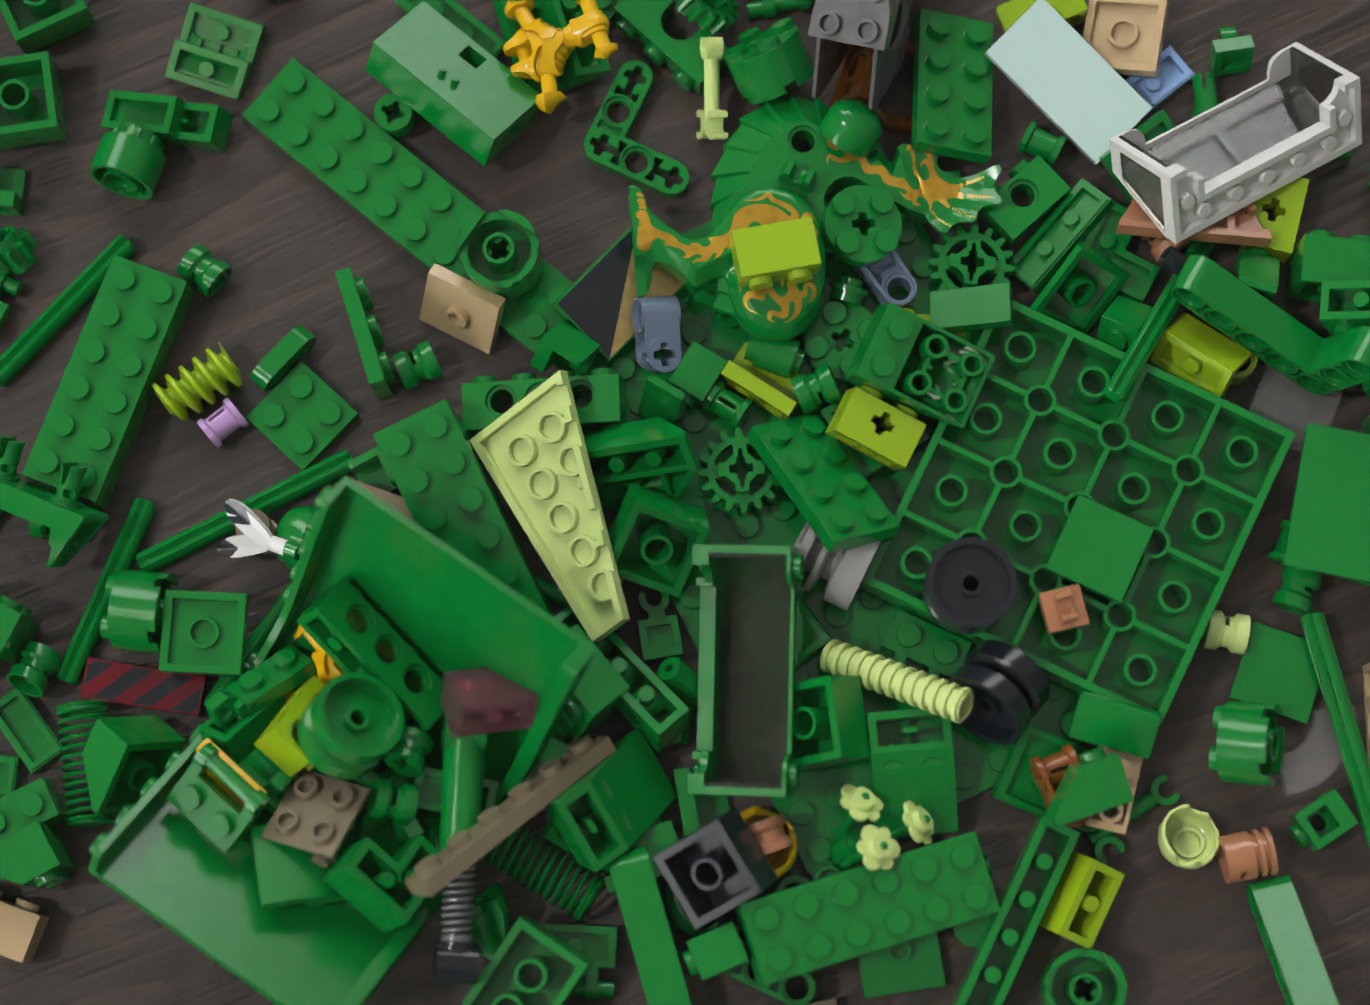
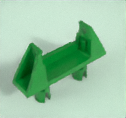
M1 435L0 515L4 510L39 526L51 528L49 536L51 550L46 566L49 568L66 566L109 518V514L84 505L79 500V493L88 467L78 466V462L63 460L61 462L57 491H50L21 479L17 474V467L20 463L25 441H16L17 437Z

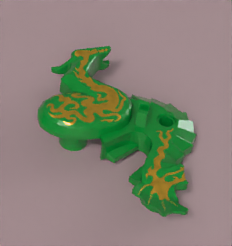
M791 95L790 100L773 99L764 102L762 107L739 118V128L723 145L724 154L710 177V181L715 183L710 204V209L713 210L711 233L707 236L695 239L677 232L650 211L644 192L638 186H629L628 202L637 297H644L648 293L654 269L673 274L692 294H696L714 284L716 300L711 310L713 317H716L718 312L735 317L745 333L756 340L769 342L790 341L803 333L815 319L823 302L826 282V254H831L832 262H839L841 257L833 249L830 251L822 237L821 218L829 204L825 197L830 192L854 185H868L878 190H886L893 196L894 204L898 207L902 222L905 220L919 224L928 223L938 233L944 235L956 224H972L976 222L978 212L981 209L997 207L1001 204L1002 197L996 192L994 183L1002 172V167L994 165L980 173L961 177L960 170L952 172L942 171L937 164L938 155L912 150L911 145L906 143L897 146L892 163L879 149L872 150L866 157L851 155L835 146L821 131L820 123L829 107L818 98L815 101ZM796 140H804L809 143L811 150L805 153L798 152L793 148L792 143ZM812 216L822 262L818 274H814L813 279L796 284L790 283L789 279L774 281L772 287L756 291L750 290L749 286L738 287L729 243L732 230Z

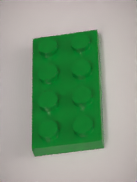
M920 8L915 15L912 150L985 165L991 158L993 62L985 53L993 45L992 23Z
M817 412L751 427L747 436L748 440L829 553L896 537L900 528L899 523L838 440L825 433L828 427Z

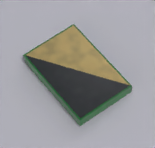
M631 226L552 304L573 327L601 345L598 353L606 361H610L635 336L632 321V304L637 297ZM654 269L652 271L649 291L644 297L676 295L684 287V284L673 274Z

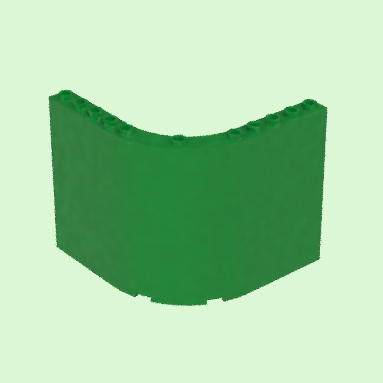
M345 475L334 488L327 485L316 499L314 506L318 508V511L313 515L306 527V531L310 534L298 550L297 554L301 556V559L296 563L289 575L293 582L288 586L281 598L285 602L283 609L260 652L255 650L244 664L243 670L245 672L252 670L289 644L312 659L311 654L315 649L305 636L301 635L297 639L293 636L299 628L296 620L325 589L345 577L351 585L360 590L363 598L389 621L396 633L418 652L419 657L429 668L444 679L447 687L457 696L445 711L487 713V744L484 753L483 778L499 781L494 806L500 805L509 798L508 792L516 785L522 783L539 762L598 647ZM307 679L306 681H304L303 683H301L300 685H298L297 687H295L293 690L296 691V690H297L298 688H300L304 683H306L309 679ZM444 712L430 729L424 731L434 742L431 753L424 757L428 768L443 770L442 721ZM201 723L192 733L188 741L190 745L185 751L182 752L178 749L169 758L164 767L166 772L159 779L153 776L146 783L140 793L141 799L135 806L131 804L126 805L115 820L114 824L116 827L109 834L102 832L96 838L89 849L92 858L88 872L276 1005H366L444 904L442 900L446 898L442 892L446 891V888L441 889L433 897L425 896L408 923L385 933L379 930L347 900L307 907L304 902L263 910L260 900L251 827L268 824L273 815L264 808L232 851L224 853L166 798L192 764L197 746L203 742L198 730L203 724ZM380 761L371 770L375 774H379L381 771ZM416 809L415 817L419 824L423 820V810ZM359 812L353 823V831L347 833L349 836L348 840L341 844L342 851L359 841L356 831L360 820L363 818L361 812Z

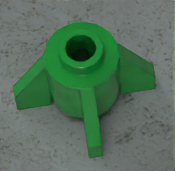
M497 882L490 884L480 893V896L471 900L474 906L470 908L474 912L473 915H470V918L474 920L470 923V926L474 927L470 930L473 934L472 940L473 942H478L479 957L486 956L488 960L492 959L510 932L505 895Z

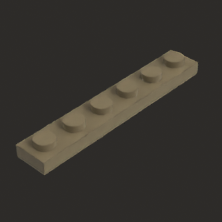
M584 734L577 737L568 745L570 750L564 755L553 758L541 765L538 769L540 774L530 782L525 781L513 787L508 792L509 798L502 804L484 810L477 817L479 822L473 827L451 836L446 841L447 847L440 853L430 855L418 862L414 867L416 872L404 880L413 895L433 897L612 754L616 748L609 736H590V734Z

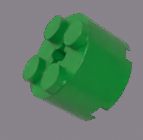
M791 17L775 22L770 29L760 32L758 27L741 33L737 37L740 43L723 53L725 62L745 102L749 101V104H759L776 99L787 93L785 87L794 80L799 87L814 74L812 59Z
M498 210L497 212L487 214L482 213L474 217L462 231L459 239L460 261L468 280L472 281L475 285L504 297L505 301H513L530 290L537 282L543 267V254L538 237L526 218L510 210ZM507 250L508 255L505 258L500 257L498 258V260L495 259L494 254L496 252L498 254H504Z
M122 570L118 575L110 574L106 582V596L109 598L108 613L104 614L101 619V637L109 639L115 650L160 654L165 590H172L171 585H178L175 575L135 570Z
M1227 701L1224 706H1215L1213 711V728L1217 730L1216 746H1212L1209 751L1210 771H1218L1220 780L1225 783L1275 786L1277 781L1271 778L1272 773H1281L1285 750V727H1277L1276 716L1284 717L1281 706L1278 704Z
M1077 948L1056 955L1045 966L1039 978L1041 1005L1125 1004L1127 981L1121 967L1112 957L1095 949ZM1078 980L1081 983H1090L1091 989L1087 991L1088 1000L1083 997H1075L1074 991L1078 988L1076 984Z

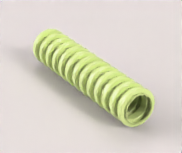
M836 638L830 640L821 652L820 669L826 674L859 676L861 686L868 690L885 694L892 699L896 698V700L903 703L907 702V704L913 707L918 706L919 709L924 711L929 710L934 715L940 714L945 719L951 718L955 723L963 722L972 710L974 703L972 689L961 687V685L955 682L950 683L947 679H939L936 675H928L927 672L922 670L917 671L914 667H907L901 662L896 663L890 658L885 659V657L879 654L874 655L871 651H864L857 646L853 647V645L847 642L842 643V641Z

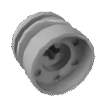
M806 522L795 543V547H798V555H803L804 570L810 573L803 590L810 592L820 578L828 582L823 600L847 611L881 541L829 553L808 522Z

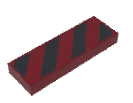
M87 657L80 697L201 717L208 677L183 673H163L157 668Z

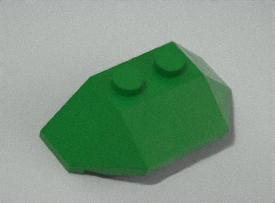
M660 417L591 428L582 432L603 513L619 510L631 483L679 499L699 467L686 431Z

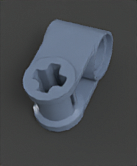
M896 249L877 264L864 267L853 266L859 278L869 287L881 305L891 302L901 308H913L916 301L917 283L901 261ZM893 287H903L908 291L909 296L903 300H895L889 296L888 291Z
M675 295L636 297L632 304V321L635 330V356L637 363L646 371L664 373L673 371L679 365L682 357L680 338L681 309L679 300ZM663 350V357L654 359V351Z

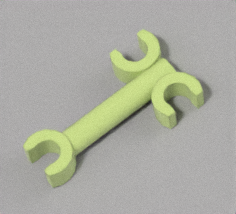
M700 37V54L704 60V110L696 111V117H700L701 121L700 132H696L697 139L727 140L728 133L724 132L723 120L728 117L727 110H720V59L724 49L723 37Z

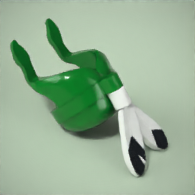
M228 499L224 502L226 514L244 534L225 538L218 544L217 551L229 558H239L269 550L274 552L288 569L292 570L301 559V556L297 553L301 544L310 534L306 531V527L313 515L318 511V508L307 505L290 509L281 518L275 535H272L267 526L248 506L238 500Z

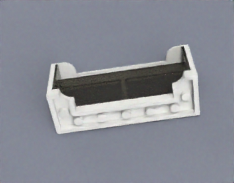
M1295 42L1272 56L1268 63L1267 79L1146 143L1143 133L1137 129H1128L1110 138L1112 171L1162 234L1177 244L1361 145L1360 77Z

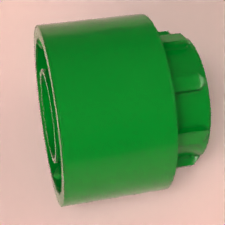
M129 123L120 124L118 128L103 135L89 167V175L99 185L115 194L135 200H148L152 198L167 162L163 154V143L156 134L146 128Z

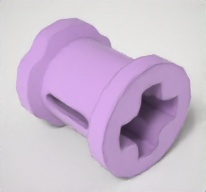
M228 397L222 400L223 405L205 420L200 418L196 422L217 449L223 445L222 441L238 428L249 426V423Z

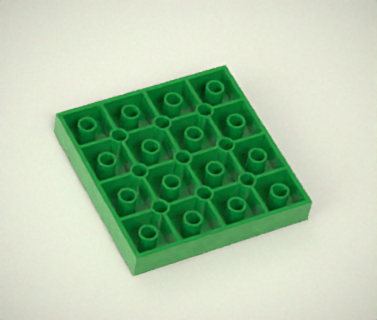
M1012 300L1013 325L985 328L976 345L995 355L996 358L964 428L960 429L942 421L939 422L894 515V518L900 525L898 533L894 538L882 540L860 588L940 626L931 618L923 603L922 583L929 563L943 546L956 539L978 537L991 541L1008 554L1016 569L1018 588L1013 604L995 626L982 633L967 635L952 633L975 644L986 640H995L1012 645L1032 658L1044 672L1046 678L1079 694L1082 691H1087L1158 711L1161 713L1160 726L1296 433L1148 363L1144 365L1124 401L1119 404L1114 403L1112 399H1107L1104 396V389L1126 353ZM1077 496L1086 497L1154 528L1122 602L1117 604L1080 587L1090 624L1048 635L1037 595L1075 585L1044 569ZM965 579L963 582V587L967 591L973 592L978 588L977 586H972L973 581L970 579Z

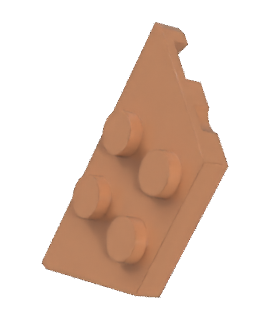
M1163 163L1162 165L1167 168L1174 163ZM1179 164L1186 169L1187 173L1194 171L1204 177V182L1230 169ZM1149 171L1145 181L1137 191L1164 224L1161 179ZM1133 198L1125 214L1121 216L1118 222L1116 234L1166 238ZM1251 203L1184 240L1268 248L1272 240V233L1269 228H1262L1255 216L1257 208L1254 203Z

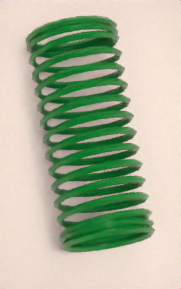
M105 700L73 701L59 704L56 707V715L59 718H63L58 721L57 725L64 727L58 731L59 735L64 736L58 743L65 745L59 752L65 754L60 761L66 764L60 770L67 773L61 779L68 782L61 788L69 791L62 797L70 800L63 806L67 809H72L64 814L67 817L64 821L66 823L64 826L68 828L113 824L117 817V813L72 814L92 810L91 805H71L90 801V796H70L89 792L88 787H69L87 783V778H67L86 773L85 769H66L84 765V760H65L83 755V751L65 750L85 746L87 741H65L79 737H89L90 732H64L78 728H93L95 722L83 724H64V722L76 719L108 717L109 713L102 712L109 708L107 706L108 702Z
M522 825L513 832L509 841L495 859L494 856L502 841L480 858L482 862L489 858V866L497 863L496 871H501L505 867L504 876H509L513 872L512 881L520 878V886H524L529 881L527 890L531 891L536 887V896H539L545 890L543 900L546 901L552 896L551 906L556 905L560 901L559 911L568 905L566 915H571L575 911L573 920L576 919L577 922L582 920L605 883L604 877L599 875V873L596 874L573 906L583 885L592 870L588 869L565 901L583 869V866L580 865L565 888L558 895L576 862L573 859L549 892L559 871L568 858V854H565L549 879L542 886L550 868L561 852L560 849L556 850L545 869L533 883L540 867L553 847V844H549L536 866L526 877L535 857L544 845L545 839L540 841L534 853L517 874L525 856L537 839V834H534L525 850L510 868L515 855L530 832L529 829L524 832L516 847L501 865Z

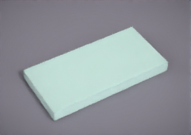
M1037 0L985 53L1094 165L1100 161L1098 158L1110 149V138L1125 130L1132 129L1152 109L1046 0Z

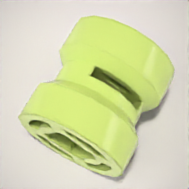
M1214 609L1202 635V648L1216 650L1221 646L1227 648L1230 653L1244 655L1250 635V615L1237 613L1233 617L1225 616L1221 610Z

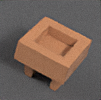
M1079 584L1037 595L1048 635L1090 624Z

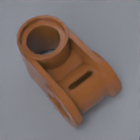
M1069 744L1062 746L1060 752L1041 759L1038 756H1034L1029 760L1031 772L1042 795L1046 812L1068 766L1079 762L1074 749ZM1091 816L1065 825L1070 827L1082 826L1087 823Z

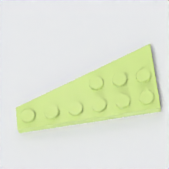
M559 370L469 441L592 642H599L627 622L630 617L567 371Z

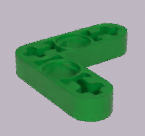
M638 60L628 61L619 69L585 137V156L591 164L663 198L678 199L687 192L690 184L689 172L685 165L628 138L653 85L652 71L647 64ZM636 72L642 73L644 84L637 83L631 95L632 99L637 101L633 102L625 95L629 88V79L626 76L633 77ZM621 104L627 107L630 111L627 120L622 123L612 122L607 116L608 110L612 106ZM603 139L607 140L608 148L618 154L620 146L624 147L625 149L620 154L619 164H613L615 162V155L607 151H603L600 156L595 155V147L592 144H600ZM635 154L644 156L648 161L647 168L641 173L630 172L625 166L626 160L630 156ZM655 163L660 164L658 170L663 175L671 176L673 172L679 173L678 179L681 185L673 184L671 188L665 187V179L657 174L654 175V181L648 180L653 174Z

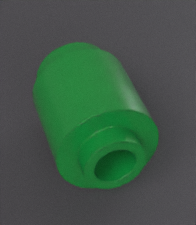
M751 337L744 359L753 362V367L788 379L790 372L798 374L806 351L799 349L801 341L794 338L790 341L769 342L756 340Z

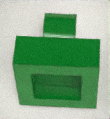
M1234 26L1219 28L1220 39L1212 41L1209 59L1210 72L1215 73L1217 76L1251 71L1255 48L1252 36L1238 37Z

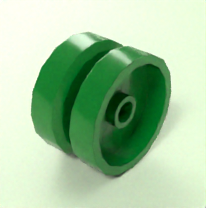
M347 672L332 678L301 713L297 727L299 745L307 760L320 772L337 779L358 778L369 773L400 740L405 724L403 708L394 691L382 680L366 673Z

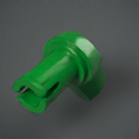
M669 657L661 663L657 677L689 708L688 728L671 742L689 744L694 710L698 708V674L679 658Z

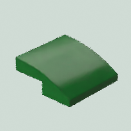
M190 2L180 40L175 39L165 77L240 100L258 56L267 26Z
M268 824L251 827L260 900L263 910L304 902L307 907L346 900L323 880L334 863H329L326 868L321 867L312 860L315 855L314 853L262 838L261 835ZM341 846L336 853L337 858L342 853Z

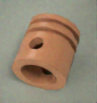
M1261 827L1259 831L1252 829L1249 830V833L1242 831L1218 836L1220 848L1217 851L1222 875L1227 884L1256 879L1258 875L1266 877L1268 873L1270 875L1278 873L1276 849L1267 827Z

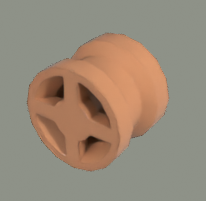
M782 814L748 825L764 855L793 845L791 837L784 832L783 824L785 820Z

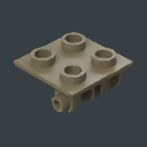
M301 769L261 837L314 853L315 855L312 859L314 863L326 868L329 863L336 861L338 849L342 843L348 840L349 836L347 833L353 831L355 819L359 812L365 810V802L371 793V789Z

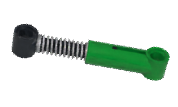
M444 711L442 721L443 775L439 853L447 847L446 841L451 836L462 830H469L479 822L477 817L482 813L483 766L487 744L488 723L486 712ZM471 865L444 887L446 891L442 892L446 896L442 900L446 904L441 908L445 911V914L441 915L445 918V921L441 922L445 929L441 930V941H436L434 945V984H477L479 946L478 942H473V934L470 932L474 928L470 926V923L474 921L470 918V915L474 914L470 908L474 906L471 900L475 898L471 896V892L475 891L474 888H471V885L475 884L471 880L475 876L472 873V870L476 868L475 866Z

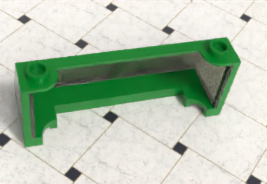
M693 544L692 565H699L700 574H704V578H696V586H700L697 750L692 751V760H700V763L695 764L694 773H688L687 794L761 797L793 795V788H798L800 782L799 763H793L797 580H803L804 557L803 555H798V547Z

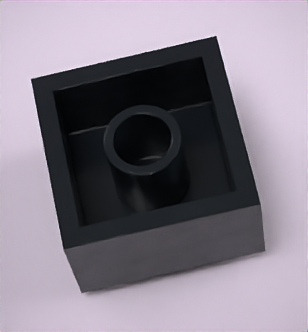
M736 807L673 843L653 857L696 929L762 892L779 879Z

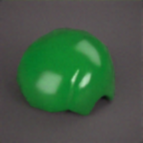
M852 98L839 99L833 103L820 123V129L829 141L839 149L860 157H866L879 142L883 130L880 117L874 110L868 109L869 104Z

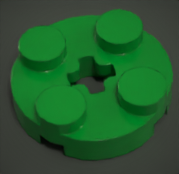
M868 185L850 186L837 193L825 208L821 218L822 237L830 251L833 249L836 254L843 257L841 260L845 263L861 267L871 266L880 262L897 247L902 233L901 215L898 207L894 204L893 196L888 191L878 190ZM859 216L864 217L870 223L871 228L867 230L866 235H861L860 229L853 228L852 222L857 221Z
M830 301L820 308L815 319L804 330L803 348L806 351L805 355L811 368L815 371L816 367L828 363L836 381L845 382V375L873 315L866 308L846 301ZM848 333L850 335L849 340L854 343L853 347H844L842 351L836 350V342L831 338L835 334Z

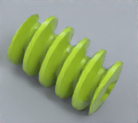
M219 341L220 354H216L210 348L205 349L206 363H203L195 356L191 358L194 371L190 372L180 365L178 367L180 380L177 381L169 374L165 375L166 389L161 388L155 382L151 384L157 396L173 417L177 416L182 421L187 422L190 420L188 407L197 413L203 411L201 398L213 405L216 403L215 389L224 396L230 394L228 381L237 387L243 385L240 371Z

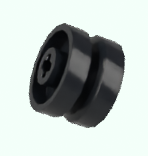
M978 537L956 539L943 546L929 563L922 583L923 603L931 618L945 630L961 635L982 633L995 626L1012 606L1018 588L1016 569L1008 554L995 543ZM965 579L972 580V586H977V590L973 592L967 591L963 587Z
M995 640L979 642L962 663V667H959L949 680L950 683L955 682L961 685V687L972 689L974 694L972 710L968 717L959 724L974 736L988 743L998 745L1015 743L1030 724L1031 718L1038 713L1047 701L1050 694V685L1047 678L1032 658L1012 645Z

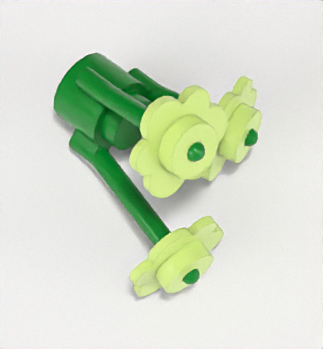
M847 784L842 787L841 794L843 797L840 800V804L849 810V814L843 823L834 829L837 839L830 846L832 859L845 870L851 869L863 861L869 870H877L880 867L884 870L891 869L894 864L893 859L900 854V846L896 840L909 833L916 843L923 842L925 845L932 843L931 835L934 834V823L931 815L926 809L920 805L916 806L910 800L903 804L905 813L902 818L905 825L892 832L886 827L878 829L874 825H867L862 829H851L855 820L864 822L867 819L877 821L880 817L879 812L883 809V803L872 791L864 786L856 788L853 785Z

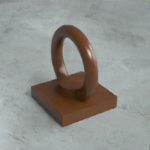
M907 41L904 57L914 60V43ZM849 44L847 58H844L841 63L829 108L839 99L847 98L861 100L869 104L874 49ZM880 103L874 111L880 117L882 128L896 133H912V116L906 118L894 116L888 113Z

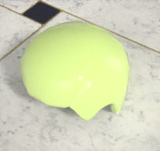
M1183 804L1170 810L1158 827L1157 844L1161 854L1167 861L1177 867L1196 870L1211 862L1220 848L1219 830L1213 820L1210 819L1208 812L1191 808L1190 804Z

